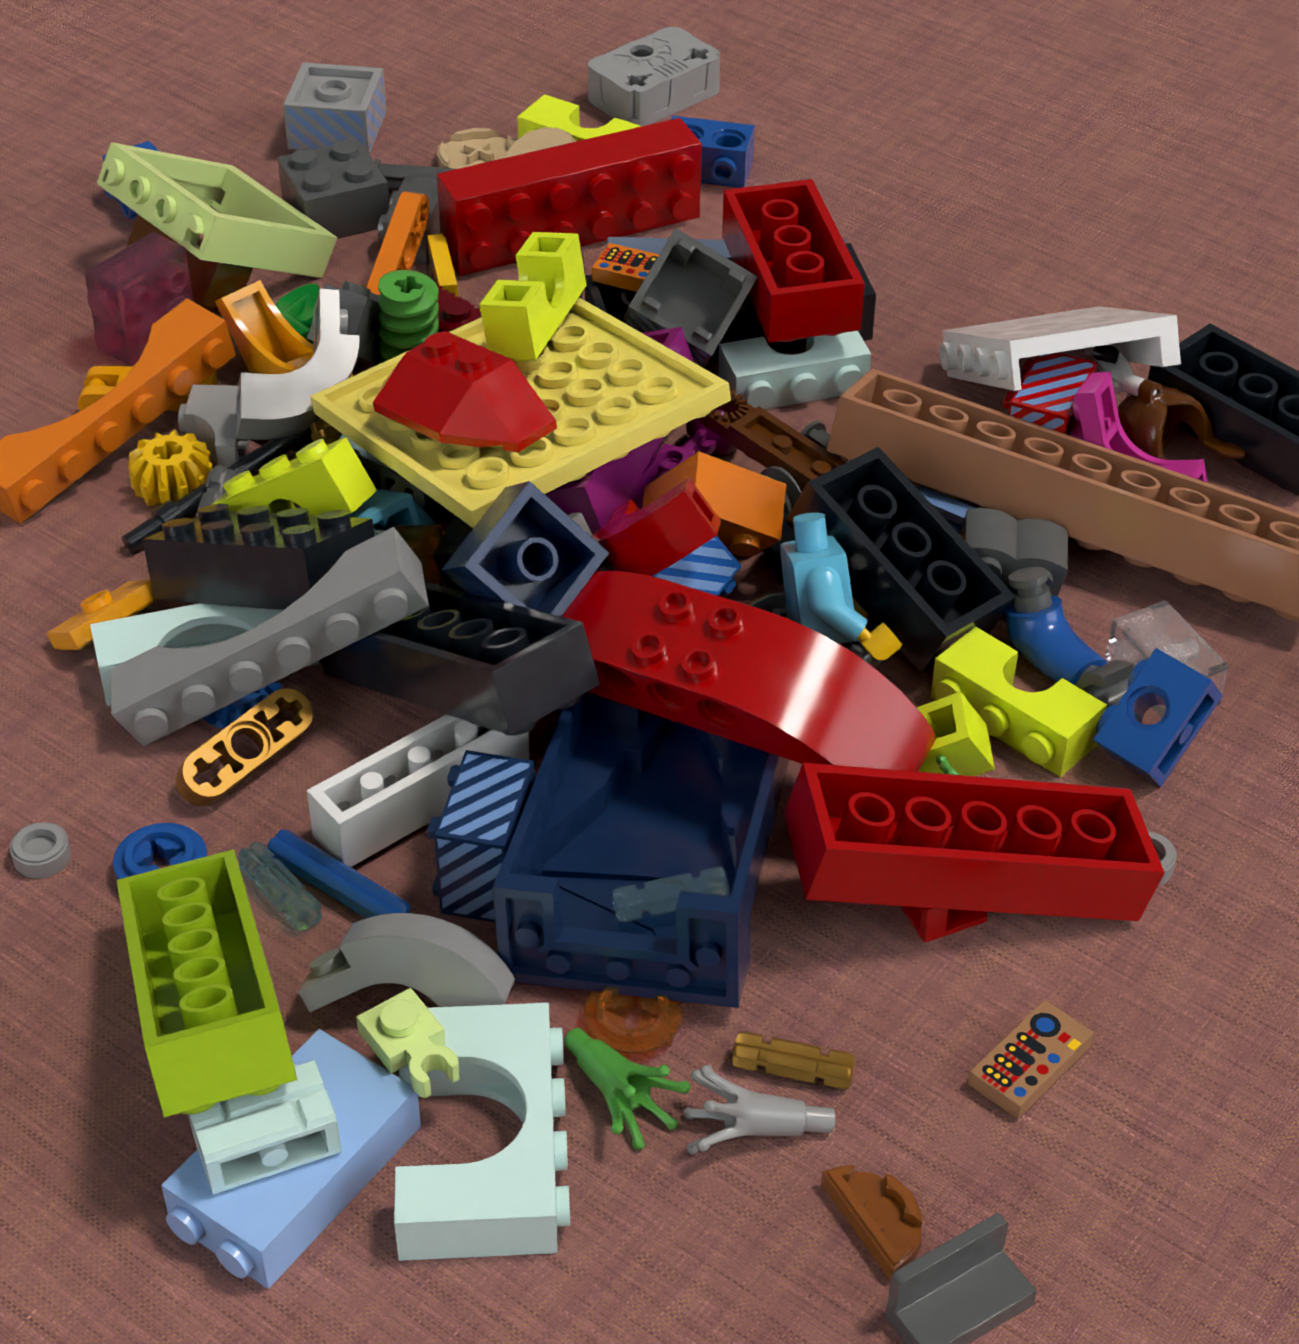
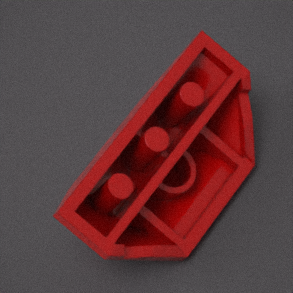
M447 331L428 336L424 343L406 352L383 382L373 401L375 412L436 441L447 444L472 447L502 445L504 451L520 452L557 429L556 419L512 359Z

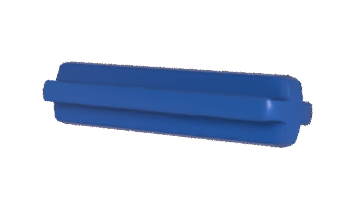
M281 829L275 837L270 838L267 845L270 859L365 918L383 914L410 913L411 906L408 902L292 831Z

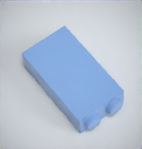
M318 1029L292 1055V1059L296 1065L315 1060L324 1088L335 1112L342 1152L213 1195L197 1149L161 1185L168 1213L166 1216L167 1224L181 1240L191 1245L198 1241L214 1252L219 1262L231 1274L241 1279L248 1275L267 1289L278 1280L421 1127L418 1094L414 1092L409 1083L391 1074L388 1070L321 1029Z

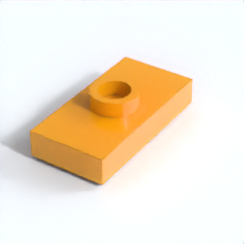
M150 580L128 581L112 592L105 589L84 599L80 603L82 611L46 633L54 649L80 650L93 642L90 624L131 617L155 602Z

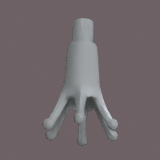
M710 1065L703 1066L701 1070L695 1069L690 1074L693 1081L727 1099V1102L724 1104L714 1102V1100H707L703 1105L705 1109L688 1107L684 1110L683 1114L686 1119H713L723 1121L726 1127L688 1144L686 1148L689 1154L694 1155L699 1150L704 1152L713 1144L743 1136H801L804 1131L832 1133L834 1130V1108L805 1106L803 1100L750 1091L722 1078L713 1072V1068Z

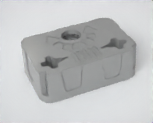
M663 28L653 34L589 60L588 100L593 106L612 118H619L640 126L650 125L719 93L720 51L682 28Z

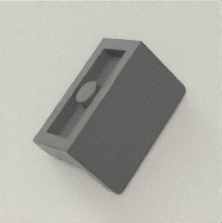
M1000 1213L994 1214L892 1274L885 1318L906 1344H969L1034 1305L1037 1290L1003 1251L1008 1223Z

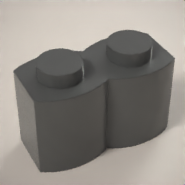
M973 508L966 511L959 535L1010 590L1014 591L1016 589L1012 588L1009 584L1008 576L1012 572L1026 567H1043L1047 570L1048 580L1043 584L1050 587L1051 595H1059L1068 571V531L1054 522L1042 519L1016 520L1011 515L995 509Z

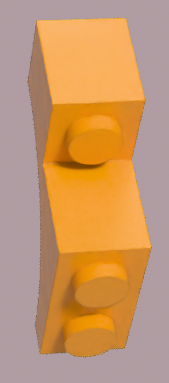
M261 280L215 301L223 319L226 320L227 327L250 373H289L301 368L313 357L314 345L303 338L287 322L271 300Z

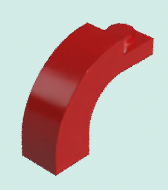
M688 477L640 510L633 500L629 499L616 508L608 524L592 534L591 537L609 552L605 560L614 571L652 576L681 560L717 536L721 520L690 477Z

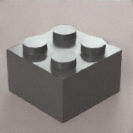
M359 139L340 140L330 146L312 150L299 149L292 154L277 157L282 200L338 237L337 239L378 230L381 215H386L390 208L388 182Z

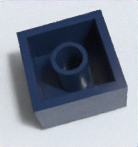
M527 481L503 489L441 571L465 592L561 617L609 552L534 484Z

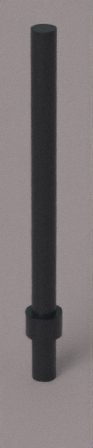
M311 427L292 436L271 439L227 469L234 470L237 475L249 470L254 475L271 460L286 454L310 438L312 434ZM206 482L176 502L168 500L152 510L151 518L121 537L126 548L131 553H135L144 547L142 539L163 531V523L175 519L188 518L196 513L202 494L207 491L205 487Z

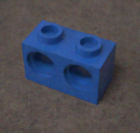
M672 116L671 119L681 118L702 143L701 183L738 188L745 187L753 164L755 125Z

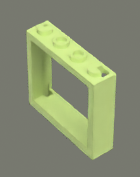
M111 142L97 181L100 187L200 260L322 278L338 238L233 165ZM200 234H203L204 237L201 246L199 247L197 245V242Z

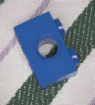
M1155 648L1148 660H1141L1132 670L1128 679L1129 688L1119 703L1109 706L1102 714L1097 724L1096 730L1098 733L1093 740L1107 755L1161 787L1223 695L1211 679L1160 649ZM1156 705L1166 706L1165 714L1159 722L1152 725L1142 724L1143 716L1149 708Z

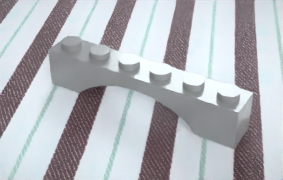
M392 527L345 551L333 567L306 594L282 612L257 627L230 639L201 647L174 649L156 646L110 669L111 715L144 747L429 606L421 561L396 529Z

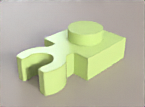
M411 988L356 1016L358 1033L391 1074L405 1066L409 1067L412 1089L420 1097L427 1098L431 1096L430 1078L427 1075L429 1071H443L453 1083L460 1079L459 1063L456 1054L450 1048L443 1046L445 1045L443 1026Z

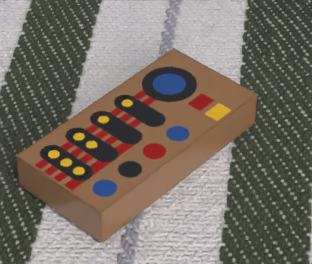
M1044 999L970 1071L968 1085L1018 1120L1092 1046L1095 1032Z

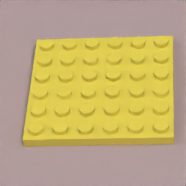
M578 298L536 360L514 362L556 419L557 429L520 452L504 451L502 445L472 447L441 443L375 412L373 401L377 393L405 353L310 396L313 411L317 416L472 528L476 526L505 487L530 481L542 493L546 494L568 482L583 478L588 472L612 460L625 457L630 451L653 439L665 437L671 430L695 418L704 417L711 410L731 401L729 382L581 298ZM482 317L450 331V333L488 349Z

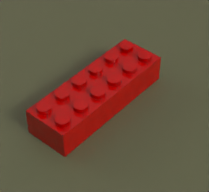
M676 118L437 173L440 234L446 237L452 265L458 275L463 276L516 263V254L532 232L578 234L581 247L606 241L608 237H622L700 218L702 143L681 118Z
M803 763L783 813L806 900L1139 921L1165 874L1132 791L1126 788Z

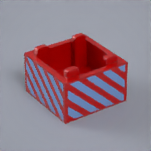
M1060 352L1039 355L1034 360L1027 359L1022 370V374L1025 375L1021 382L1022 390H1017L1015 393L1008 392L1003 400V407L1009 409L1008 415L1070 435L1080 422L1075 419L1073 413L1074 395L1089 375L1096 373L1097 362Z

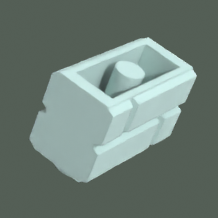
M315 1060L300 1065L294 1064L298 1080L282 1084L271 1093L260 1096L246 1094L215 1103L213 1107L204 1112L189 1115L195 1143L213 1195L342 1152L335 1112L324 1088Z

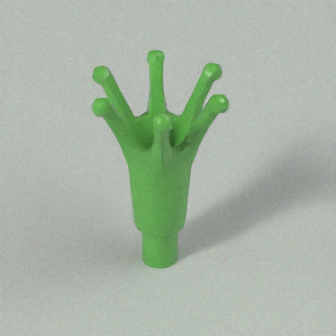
M574 1028L567 1033L564 1038V1047L577 1058V1064L580 1069L602 1092L611 1113L613 1122L611 1132L613 1134L619 1135L623 1131V1118L632 1136L633 1148L638 1151L644 1148L645 1142L633 1114V1110L639 1107H643L653 1113L669 1129L674 1130L677 1128V1120L668 1115L651 1098V1088L656 1087L686 1094L691 1088L687 1081L679 1083L666 1080L664 1078L670 1073L669 1066L662 1064L660 1067H649L631 1062L604 1041L599 1039L593 1040L581 1028Z

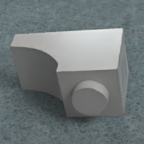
M192 384L187 404H181L179 407V430L181 433H194L197 441L206 443L211 459L217 466L221 465L228 468L248 454L251 439H236L237 386Z

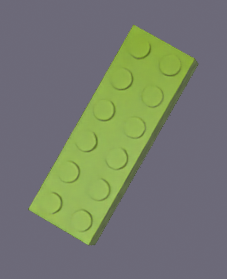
M235 850L116 880L144 1047L164 1118L179 1113L198 1114L210 1109L215 1103L246 1094L252 1096L265 1095L275 1091L282 1084L298 1080L280 1007Z

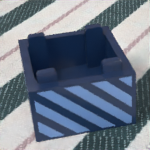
M466 750L460 766H451L447 776V783L452 788L441 817H433L427 829L428 838L435 841L437 875L432 890L433 895L439 896L441 914L496 923L493 885L535 781L534 761Z

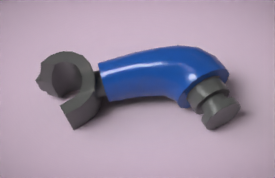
M1026 567L1012 572L1008 578L1010 586L1016 588L1012 592L1016 597L1005 611L1009 639L1027 661L1055 682H1058L1061 678L1065 679L1107 704L1106 709L1113 704L1117 705L1129 688L1126 679L1129 678L1134 669L1133 663L1124 660L1106 661L1073 631L1065 618L1061 598L1051 595L1050 587L1043 584L1048 580L1045 568Z

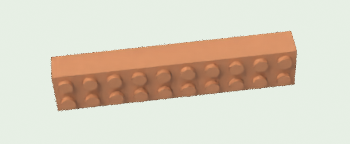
M873 368L839 398L826 451L840 455L845 463L879 446L912 483L916 482L933 488L934 491L955 500L962 498L979 504L980 508L1002 511L1018 519H1042L1054 522L1068 531V536L1075 538V541L1084 548L1112 551L1123 555L1124 559L1132 565L1143 568L1154 566L1173 573V576L1183 583L1190 585L1205 584L1222 590L1223 594L1231 600L1241 603L1253 601L1272 608L1274 613L1282 618L1299 621L1298 513Z

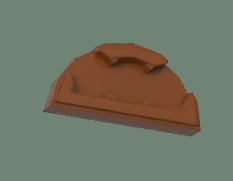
M844 1165L822 1171L821 1185L887 1278L891 1280V1276L895 1271L915 1260L921 1247L922 1212L913 1193L896 1177L890 1174H885V1178L871 1172L855 1171L854 1165Z

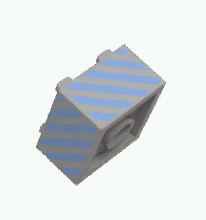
M303 62L283 104L288 149L312 150L333 145L340 140L359 139L370 155L387 112L383 68Z

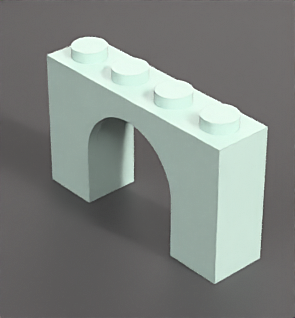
M549 1003L428 1008L444 1028L445 1045L443 1046L450 1048L458 1058L460 1077L458 1081L453 1083L443 1071H429L427 1075L430 1078L431 1096L478 1095L488 1097L510 1108L519 1117L523 1126L516 1138L506 1148L481 1161L464 1164L395 1167L394 1225L399 1261L558 1253L557 1227L570 1226L569 1186H555V1171L568 1170L567 1132L553 1131V1117H566L564 1078L552 1079L551 1066L564 1065L562 1027L550 1028ZM405 1066L399 1069V1078L411 1085L409 1067Z

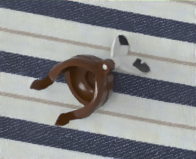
M1102 345L1093 348V360L1097 362V367L1101 372H1111L1114 393H1128L1118 407V415L1125 434L1140 450L1153 457L1165 459L1162 449L1171 440L1180 422H1186L1196 432L1202 445L1217 453L1221 458L1244 459L1245 452L1242 448L1235 444L1221 442L1213 436L1212 424L1199 401L1175 388L1162 386L1159 383L1134 375L1131 366L1116 347Z

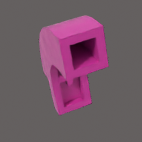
M1097 372L1089 375L1073 398L1074 417L1080 422L1069 436L1208 483L1204 459L1165 460L1153 457L1135 446L1125 434L1120 423L1111 372Z

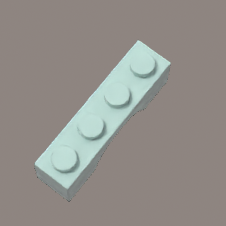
M199 603L90 624L106 705H111L110 669L156 646L174 649L191 648L230 639L257 627L283 610ZM319 660L308 666L319 664Z

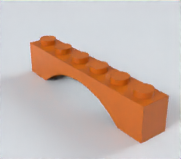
M188 298L152 324L149 340L140 359L127 376L105 396L84 410L59 422L3 437L0 440V511L19 524L23 523L191 391L192 384L199 385L234 358L236 354L226 320Z

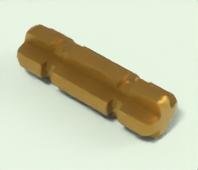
M747 1031L739 1032L735 1039L732 1062L737 1068L757 1072L758 1066L766 1067V1074L814 1084L816 1078L824 1079V1086L843 1090L848 1089L852 1082L855 1056L850 1052L830 1049L829 1055L821 1053L822 1047L776 1037H772L771 1043L763 1041L764 1035Z

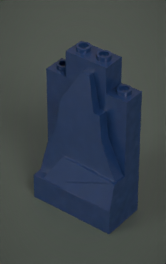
M589 692L581 695L580 701L577 704L563 709L493 885L498 956L513 974L514 982L739 1008L750 964V913L789 759Z

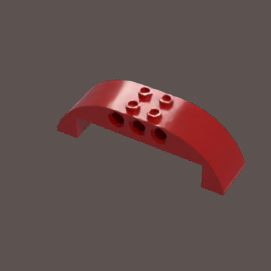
M595 571L578 596L561 616L583 622L600 685L588 691L589 693L801 764L815 763L918 772L936 740L934 730L922 713L901 690L877 669L821 633L766 610L645 574L624 571Z

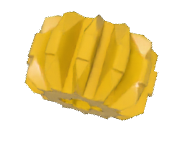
M176 429L169 435L163 436L155 432L154 439L138 440L137 449L129 452L128 468L131 487L134 489L137 497L144 498L147 506L163 504L168 500L176 502L205 483L209 472L213 470L211 454L207 450L206 443L197 441L194 433L179 436Z

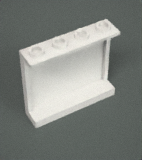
M1100 306L942 330L944 342L939 346L940 363L942 368L947 370V377L1013 391L1022 390L1019 359L1083 348H1085V355L1093 356L1094 347L1111 345L1116 347L1128 362L1159 367L1181 364L1177 315Z

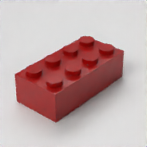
M813 179L723 190L722 238L733 262L758 276L748 293V297L768 342H791L800 338L823 335L836 336L845 332L861 331L865 282Z

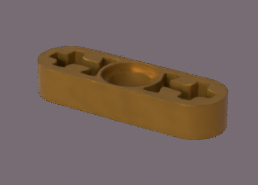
M289 688L276 690L185 759L176 774V787L180 795L189 803L198 806H206L218 801L300 738L311 724L313 718V710L309 700L299 691ZM289 709L294 713L295 717L291 722L289 720L283 722L272 733L266 727L278 711L284 712ZM246 734L252 737L259 747L258 757L244 759L238 756L231 746L232 736ZM219 759L224 768L217 773L211 783L205 782L199 786L193 777L198 771L202 773L208 770Z

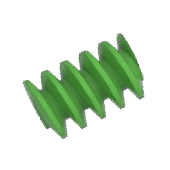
M396 270L384 274L379 279L378 290L381 293L378 305L381 308L379 311V322L381 323L379 329V336L381 338L379 348L382 354L380 364L424 343L428 336L438 333L439 289L435 281L427 275L412 270Z

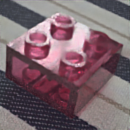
M151 232L84 273L88 291L87 302L91 308L96 345L105 355L111 356L128 366H132L140 359L149 340L152 324L188 298L193 301L186 248L155 232Z

